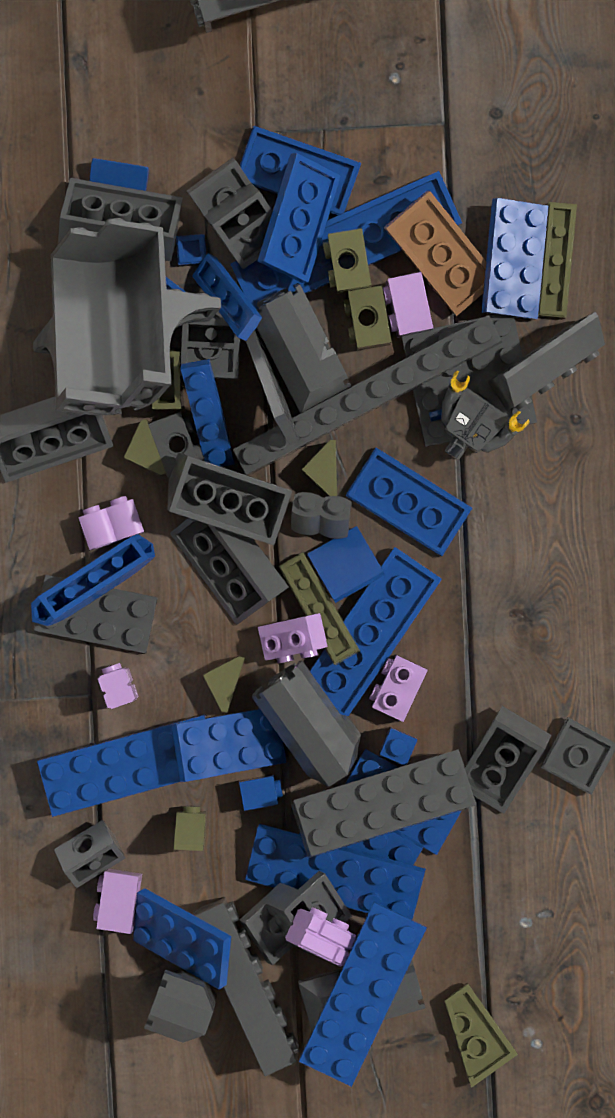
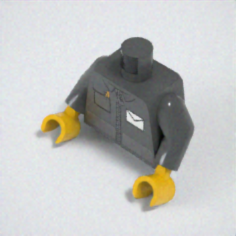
M455 371L450 382L451 385L442 400L441 421L446 426L444 431L453 437L444 451L456 460L461 458L467 448L478 453L480 450L491 452L503 447L529 424V419L524 424L518 423L516 417L521 411H517L510 418L469 390L467 386L470 376L467 377L465 382H459L456 379L459 371Z

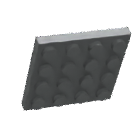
M490 316L502 339L501 344L413 389L425 447L451 442L453 439L451 435L444 431L446 426L441 419L431 422L429 412L442 409V400L451 385L450 382L455 371H459L456 377L459 382H465L467 377L470 376L467 388L482 399L484 398L485 401L511 418L517 411H521L516 417L518 423L524 424L528 419V425L537 423L533 400L519 410L516 407L506 410L488 383L490 379L523 357L514 317ZM482 318L402 336L405 357L412 356Z

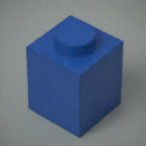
M390 727L379 754L406 766L418 739Z
M274 775L239 781L244 811L278 805V798L283 797L280 780L275 781Z

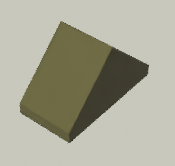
M144 419L140 421L124 458L164 476L166 471L150 431L148 420Z
M330 440L302 469L328 496H337L336 440Z
M238 656L203 675L222 712L227 713L245 657Z

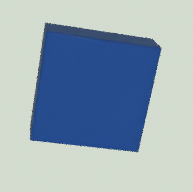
M205 234L176 236L178 265L201 264L206 256Z

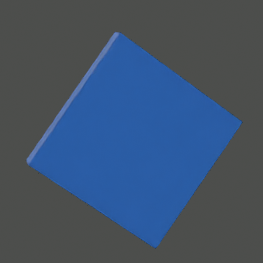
M357 526L349 530L348 537L334 538L307 554L335 603L385 575Z

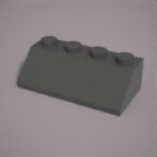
M70 178L60 215L58 242H61L71 228L81 227L88 231L99 232L108 219L121 218L127 222L149 223L152 226L163 227L165 261L171 262L183 197Z
M593 312L578 319L488 381L506 410L516 407L517 410L523 408L532 401L530 398L532 394L537 391L540 395L555 386L553 383L554 379L560 375L564 379L578 369L575 365L580 361L584 360L585 363H588L600 355L598 349L605 345L597 313Z
M56 396L0 415V471L5 483L113 447L103 415L57 411Z
M178 452L169 478L167 511L274 545L292 491Z
M191 518L186 519L170 532L236 625L288 588V585L253 538Z

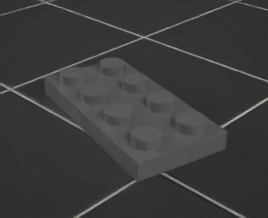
M45 575L42 594L65 578ZM113 588L58 623L50 626L35 623L34 631L147 653L158 597Z

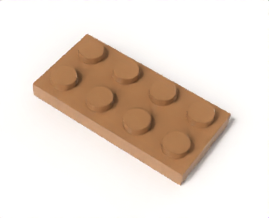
M427 190L384 227L418 271L422 272V276L454 315L460 314L483 294L486 271L485 259L430 191Z

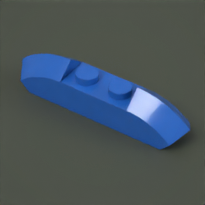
M139 534L133 535L50 588L31 603L32 622L50 626L84 608L148 564L155 557L153 544Z

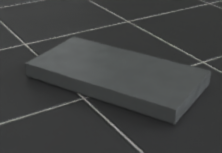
M254 330L246 343L274 419L289 445H293L299 442L300 438L269 354L256 330Z

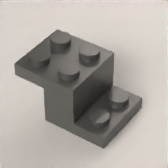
M231 158L189 188L187 192L240 267L245 269L259 258L273 211L259 190L249 181L237 161Z
M219 312L210 321H192L182 325L181 364L210 359L214 378L238 379L241 339L236 336Z
M318 871L299 889L279 883L239 921L266 962L274 965L293 946L306 951L286 941L285 938L300 908L309 912L312 907L328 914L326 920L332 922L333 918L345 923L352 915L326 874Z

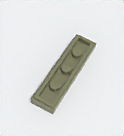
M548 202L538 316L562 319L567 317L577 204Z
M302 552L278 566L306 616L320 613L328 646L325 649L334 665H338L360 652L305 553Z

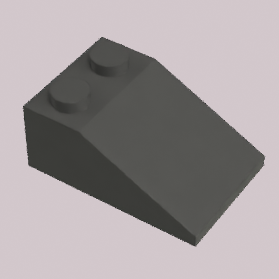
M502 706L465 766L473 795L504 814L544 752L551 735Z

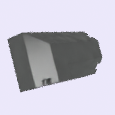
M297 283L293 285L295 291L291 292L284 288L256 303L259 308L257 311L262 317L258 323L257 330L300 413H303L352 386L347 380V374L333 347L330 348L328 345L329 340L301 285Z
M302 660L297 665L295 663L291 664L270 678L267 689L260 686L252 695L253 700L309 777L329 787L348 775L357 758L361 734L348 716L341 715Z
M411 961L384 1020L425 1009L413 961ZM342 968L299 980V987L312 1031Z
M182 968L174 972L165 970L144 1029L182 1043L204 1036L216 1003L217 994L212 985Z

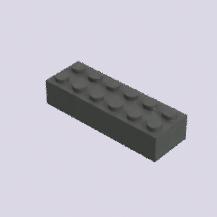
M459 749L299 798L291 803L308 858L456 813L476 805Z
M223 897L195 910L194 916L231 936L227 985L224 986V989L264 1076L297 1062V1053L300 1052L299 1043L293 1031L288 1033L285 1028L287 1026L286 1021H288L281 1005L276 1007L274 1004L275 991L269 979L264 981L261 973H263L262 969L264 968L257 953L252 955L249 947L252 942L244 927L240 929L237 921L240 916L234 902L228 903L226 897Z

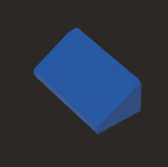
M92 158L90 181L146 191L150 170L149 167Z

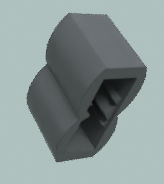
M297 493L294 495L291 530L304 535L320 533L323 536L335 539L348 537L352 502L338 496L322 498L313 493Z

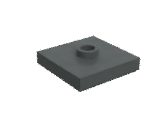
M567 717L540 767L592 795L615 752V742Z

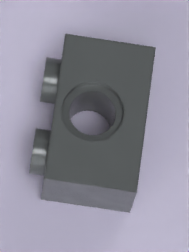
M181 412L148 424L168 478H170L178 454L171 451L169 446L173 438L181 437L185 440V448L179 453L200 460L204 459L199 444L193 445L189 434L194 433L189 417L183 418Z
M101 820L54 849L64 873L76 888L125 859L115 835L104 820Z

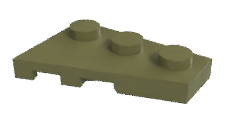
M466 983L444 1000L472 1088L517 1056L518 1053L470 985Z

